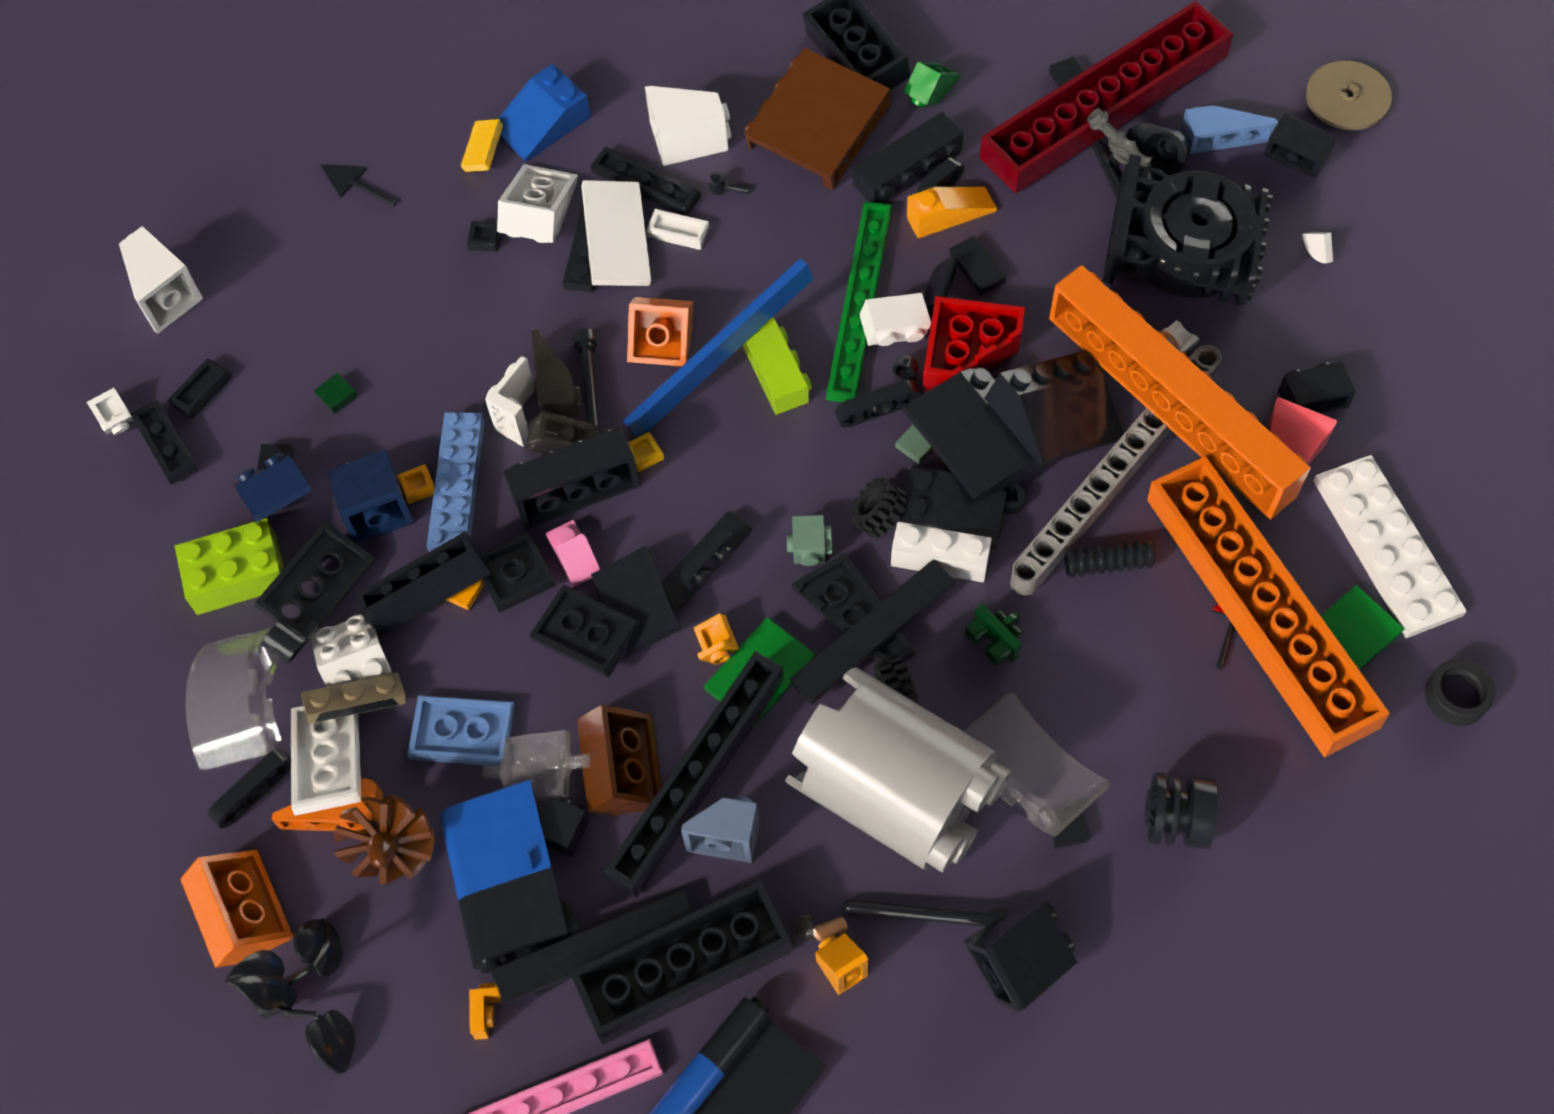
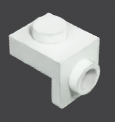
M115 388L87 402L107 435L111 432L117 435L130 428L129 423L133 421V418Z

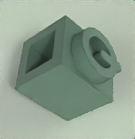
M824 515L792 516L793 534L786 535L787 553L793 552L794 564L815 566L818 563H825V554H832L831 525H824Z

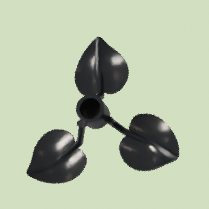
M324 918L312 919L298 927L293 939L296 955L302 962L307 963L306 967L289 980L284 979L285 967L282 959L272 951L260 950L242 959L229 973L225 982L238 990L255 1007L257 1013L264 1018H270L282 1013L284 1018L290 1016L313 1018L315 1021L310 1022L305 1030L308 1045L314 1055L328 1069L341 1075L348 1068L355 1044L354 1030L345 1015L336 1010L327 1011L322 1016L318 1011L292 1009L296 1001V991L292 985L309 974L312 969L321 977L333 974L338 969L342 959L341 941L334 927Z

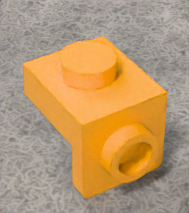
M719 613L694 627L703 650L697 654L700 661L710 662L713 665L720 664L730 658L729 654L739 649L724 614Z

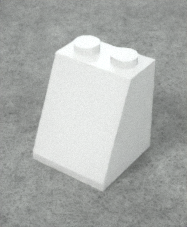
M658 86L645 87L650 125L663 166L728 151L727 139L731 138V131L727 120H730L727 104H721L718 93Z
M143 226L119 243L134 298L157 334L203 299L186 266Z

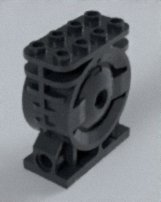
M1130 154L1118 189L1102 283L1113 285L1116 277L1135 281L1147 278L1158 288L1177 296L1191 298L1209 297L1220 292L1219 301L1226 302L1230 293L1237 294L1238 305H1244L1246 300L1251 301L1255 284H1259L1263 272V267L1258 265L1259 260L1263 259L1266 249V242H1262V236H1265L1267 233L1269 218H1265V213L1269 212L1273 195L1268 194V188L1261 187L1258 196L1255 197L1250 196V184L1244 183L1241 189L1229 179L1210 172L1184 171L1167 177L1160 169L1140 166L1142 156ZM1166 213L1163 227L1161 215ZM1231 236L1232 242L1224 247L1229 237ZM1214 253L1213 259H1208V255Z

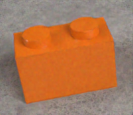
M635 297L629 303L627 362L683 366L687 362L693 321V301Z

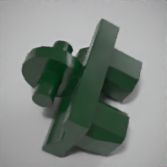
M982 603L975 609L974 618L965 627V635L975 644L986 636L993 642L985 649V654L995 666L1008 658L1013 663L1020 657L1018 651L1022 647V643L1017 638L1023 632L1016 625L1021 617L1016 612L1006 616L1001 610L994 615Z

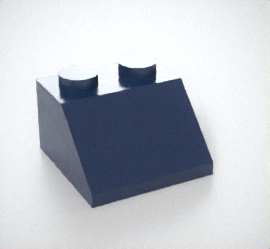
M280 452L264 460L266 466L257 471L250 468L236 476L238 481L233 485L256 522L312 491L288 453L284 456Z

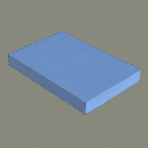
M418 695L407 757L409 760L506 767L516 707L515 703L511 701Z

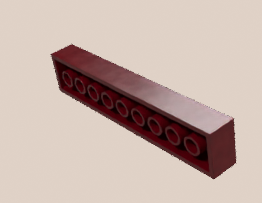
M1194 1L981 136L979 158L1017 194L1094 144L1095 141L1106 136L1100 129L1092 130L1089 126L1087 118L1095 109L1105 110L1109 114L1107 122L1117 129L1228 57L1234 34L1202 5Z

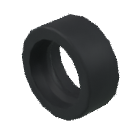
M1465 659L1450 660L1441 664L1428 680L1425 690L1427 705L1433 714L1442 721L1456 726L1470 725L1480 720L1493 704L1496 693L1494 682L1488 672L1477 663ZM1457 676L1473 684L1479 695V701L1476 706L1463 709L1447 701L1441 691L1443 680L1447 677Z

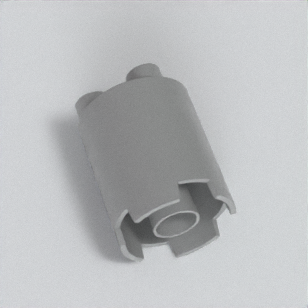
M854 667L845 673L843 679L857 690L851 695L844 706H840L836 710L822 704L818 705L792 752L808 769L796 777L788 775L785 782L923 870L927 871L934 867L944 873L952 862L956 865L960 863L978 833V829L965 822L971 810L978 813L985 804L991 807L1006 786L1012 771L996 762L998 753L859 668Z

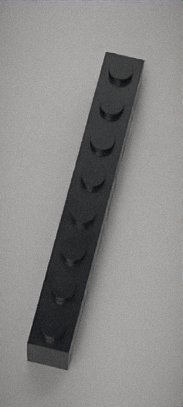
M756 651L753 653L605 868L604 872L609 881L635 898L638 897L681 834L682 824L691 819L784 682L783 667Z

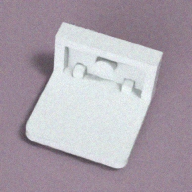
M362 615L352 616L347 621L335 626L323 627L311 638L316 665L326 687L392 673L379 642L377 631Z

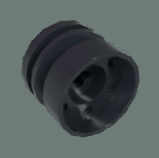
M1154 772L1145 802V823L1147 825L1149 843L1159 844L1164 829L1166 844L1173 845L1179 830L1182 831L1186 847L1210 849L1214 838L1217 816V784L1215 778L1190 775L1185 790H1181L1178 774H1171L1168 787L1166 788L1165 773Z

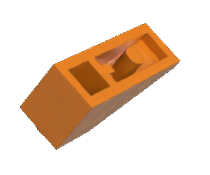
M361 778L362 797L369 796L382 800L384 793L378 784L373 780ZM363 802L296 816L290 805L272 813V821L280 830L335 831L338 825L358 831L365 828L359 823L340 818L342 811L358 807L367 819L373 821L375 816Z

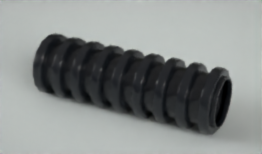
M1144 540L1142 544L1140 541H1135L1134 545H1131L1130 542H1125L1124 546L1116 543L1114 547L1108 544L1105 545V548L1096 546L1094 550L1091 547H1086L1085 551H1082L1081 548H1076L1075 552L1068 549L1064 554L1065 570L1070 578H1074L1075 574L1082 577L1085 573L1094 575L1096 571L1099 574H1104L1105 570L1113 573L1115 569L1122 572L1124 568H1127L1130 571L1134 567L1143 569L1144 565L1152 568L1155 564L1154 546L1150 540Z

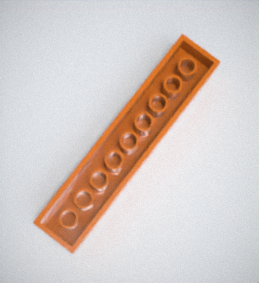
M1083 265L1055 285L1049 320L1201 458L1206 456L1215 470L1268 519L1274 518L1297 498L1311 469L1305 459L1291 451L1276 433L1270 432L1264 427L1255 414L1246 411L1238 404L1234 396L1220 388L1206 371L1200 370L1194 365L1187 354L1176 349L1161 331L1155 330L1138 311L1132 310L1123 302V299L1117 292L1111 291L1094 272L1088 271Z
M1202 457L1152 481L1147 498L1148 503L1324 758L1381 729L1390 714L1207 457Z

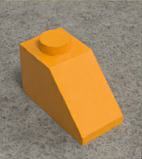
M845 933L838 938L832 935L818 945L819 950L815 952L816 962L838 995L868 977L867 956Z

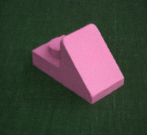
M574 520L545 533L573 588L592 579L591 574L600 570L585 535L580 533Z

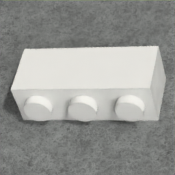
M897 522L891 552V566L920 571L930 561L935 560L951 577L984 583L992 538Z

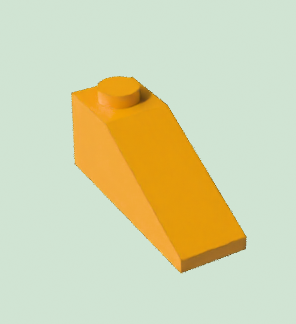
M933 187L907 197V219L918 239L997 211V207L985 187Z

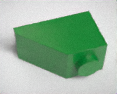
M917 62L904 93L912 97L910 101L917 106L925 108L926 105H937L956 84L961 75L939 63Z

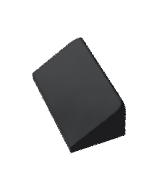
M950 256L937 265L932 272L923 297L930 318L933 315L935 296L947 298L956 275V256Z

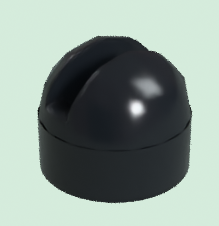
M911 355L900 356L892 369L894 375L903 381L913 380L918 372V361L914 360Z

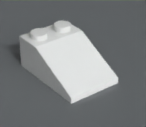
M523 164L498 201L497 232L506 233L511 237L534 239L540 243H553L563 225L578 175Z

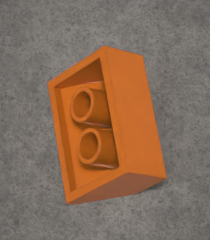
M258 850L198 857L181 877L180 880L215 968L238 964L242 959L256 951L271 950L293 938L292 931Z

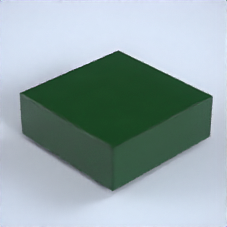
M338 373L314 390L316 396L333 414L357 397L356 391Z

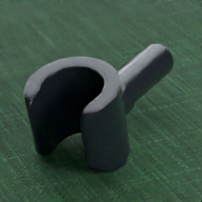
M719 172L710 174L713 183H708L714 195H721L725 191L748 194L749 187L725 182L723 175Z

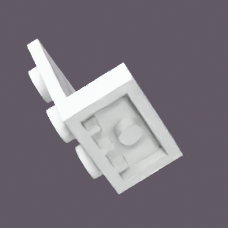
M521 356L516 363H512L507 368L505 376L501 381L490 388L485 400L495 431L524 447L531 437L523 412V404L535 391V386L528 360Z

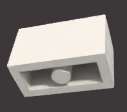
M922 293L865 300L859 315L868 346L878 344L880 346H888L894 342L901 341L917 342L925 338L931 325Z

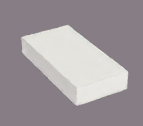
M655 209L646 229V236L701 250L710 226L709 221Z

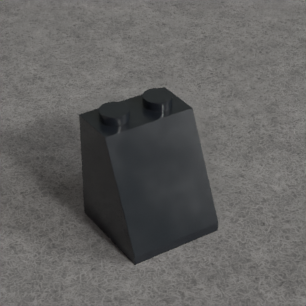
M1031 898L963 941L996 1001L1017 1012H1021L1078 963L1072 953L1075 951V946L1065 932L1061 933L1056 924L1058 916L1050 903Z

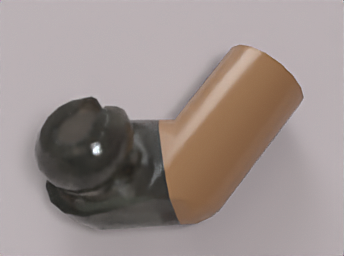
M805 914L797 917L794 922L798 929L796 933L804 939L823 941L832 935L838 936L848 931L847 923L842 916L821 924H814L813 917L810 914Z

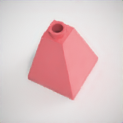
M1277 397L1267 429L1270 432L1276 433L1291 451L1301 455L1307 465H1309L1326 446L1337 420Z

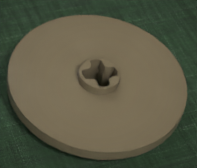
M1336 61L1323 65L1310 77L1305 93L1307 104L1318 119L1332 127L1343 130H1361L1374 126L1386 116L1392 102V92L1386 79L1370 66L1354 61Z

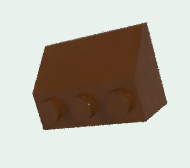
M601 704L577 719L587 810L592 813L612 816L645 811L662 787L652 714Z

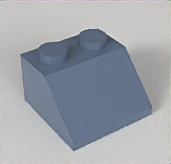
M733 796L732 799L722 798L682 824L681 833L686 852L752 863L760 826L757 803H752L751 799L743 796Z

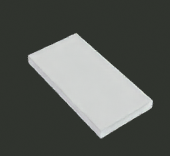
M583 180L581 188L592 285L650 286L651 275L639 182Z
M303 706L291 708V809L294 815L362 802L358 714L308 724Z

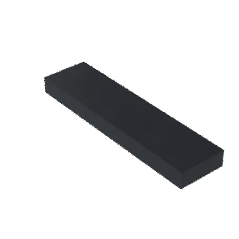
M607 147L602 150L590 166L592 173L609 181L639 182L641 196L684 216L689 214L701 197L700 190Z

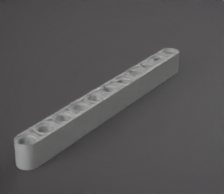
M1211 345L1200 346L1189 359L1200 370L1206 371L1214 380L1221 363V353L1216 347ZM1146 408L1015 561L1012 567L1010 586L1016 594L1028 596L1040 587L1062 561L1066 550L1073 548L1170 433L1171 429L1149 409ZM1148 424H1154L1158 427H1151ZM1131 445H1137L1140 448H1134ZM1112 466H1120L1123 469L1118 470L1113 468ZM1094 487H1102L1105 491H1098ZM1077 508H1083V509H1085L1087 512H1086V513H1081V512H1078L1076 509H1077ZM1057 530H1065L1069 534L1062 535ZM1044 551L1049 553L1051 556L1043 557L1039 555L1038 552ZM1026 573L1029 574L1032 578L1023 579L1019 576V574Z

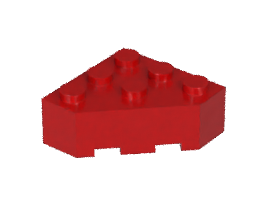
M935 296L923 372L922 391L928 392L957 373L983 365L987 371H990L1018 353L1025 307Z

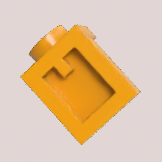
M483 983L479 985V989L469 990L470 1033L475 1040L489 1039V1028L495 1026L494 1006H489V1004L502 1002L495 983Z

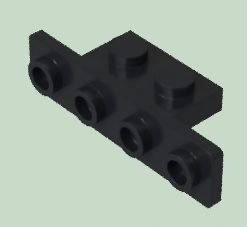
M728 511L663 580L675 613L686 604L701 586H704L709 581L712 574L730 558L732 552L752 532V526L733 512Z

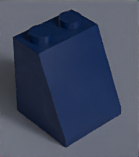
M386 450L369 453L361 459L350 463H341L336 468L327 470L340 516L355 544H360L414 524L393 464Z

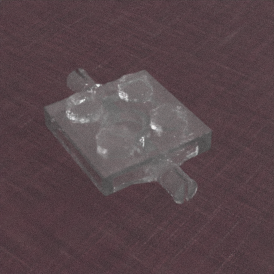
M566 730L505 738L504 755L501 764L484 766L482 768V771H484L482 772V777L484 780L500 778L503 788L531 780L536 801L568 798L571 770L584 767L589 768L590 763L588 761H590V756L588 753L571 756V734Z

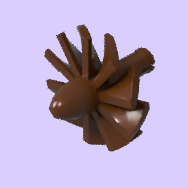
M397 795L386 796L382 800L365 796L361 798V801L375 816L373 821L367 819L358 807L342 811L340 818L359 823L365 828L354 831L337 825L334 831L335 842L351 838L363 841L359 845L334 851L338 859L349 864L362 852L367 851L368 855L351 871L353 876L371 877L379 874V884H388L403 875H406L408 879L415 877L426 861H430L433 853L435 831L434 829L431 830L429 820L421 807L414 811L408 803Z

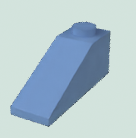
M1212 105L1186 109L1181 129L1186 138L1187 145L1190 147L1189 153L1195 154L1268 142L1269 136L1278 122L1275 118Z

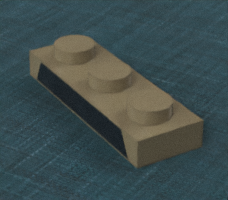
M398 672L301 692V700L308 724L406 704L405 692Z

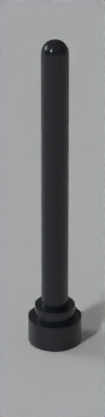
M580 329L574 332L573 341L575 349L581 354L588 438H592L600 433L593 352L598 345L597 333L592 329Z
M847 900L844 903V910L849 914L983 927L1009 913L1010 909L996 907L995 910L988 909V913L858 900Z

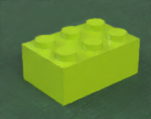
M267 518L174 545L185 599L197 615L261 596L284 569L278 538Z

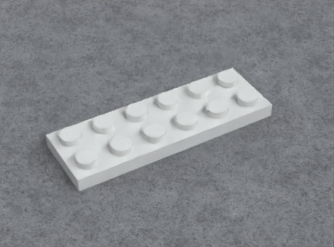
M1372 455L1315 476L1313 482L1395 621L1405 629L1403 634L1406 638L1464 616L1467 612Z

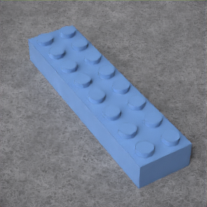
M444 412L427 539L428 552L465 531L471 537L485 427L482 413Z

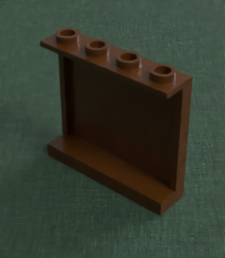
M804 48L799 56H795L792 59L788 72L784 77L779 78L774 92L769 99L766 98L763 101L756 118L747 124L745 137L748 148L752 150L755 144L821 176L823 186L834 190L891 106L890 88Z

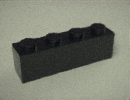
M942 111L853 167V185L869 202L881 203L882 201H887L899 190L913 185L918 178L932 172L949 157L955 158L958 156L963 148L964 132Z
M465 531L355 595L362 616L375 628L380 636H383L491 574L483 552Z

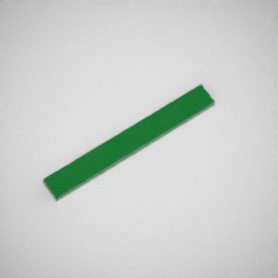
M866 201L863 204L826 393V400L844 402L858 395L867 347V339L859 315L865 300L876 299L892 214V205Z

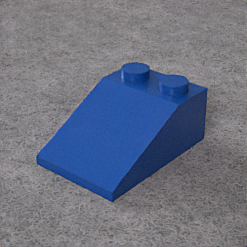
M552 63L533 76L498 119L503 124L500 138L527 162L591 118L587 95Z

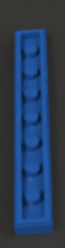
M801 258L798 259L628 415L623 422L636 438L647 433L814 279L808 264Z

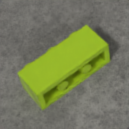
M772 317L742 346L775 415L809 403L808 391L812 389L808 375L806 373L802 374L799 369L800 361L794 349L790 350L787 345L789 340L784 327H778L774 317Z

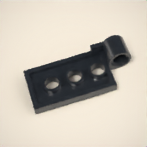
M324 521L256 600L254 606L277 622L267 633L261 645L286 664H289L371 567L375 557ZM326 558H333L338 562L339 568L335 571H327L322 567L321 562ZM306 581H313L318 584L320 591L309 595L302 590L301 585ZM293 604L299 608L300 614L295 618H287L283 615L281 609L285 605Z

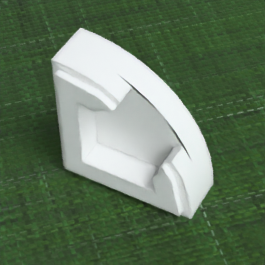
M1307 232L1302 234L1304 245L1308 253L1315 260L1321 263L1333 262L1331 232Z

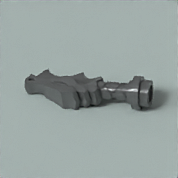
M1097 108L1088 116L1087 121L1091 129H1100L1107 136L1108 145L1111 147L1110 151L1113 152V157L1118 162L1127 165L1129 155L1134 154L1142 156L1140 166L1151 168L1152 157L1143 155L1138 149L1136 141L1127 139L1124 132H1118L1107 122L1109 114L1105 110L1102 111L1100 108Z

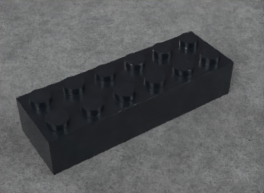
M760 880L571 971L570 974L602 1045L792 953V945Z

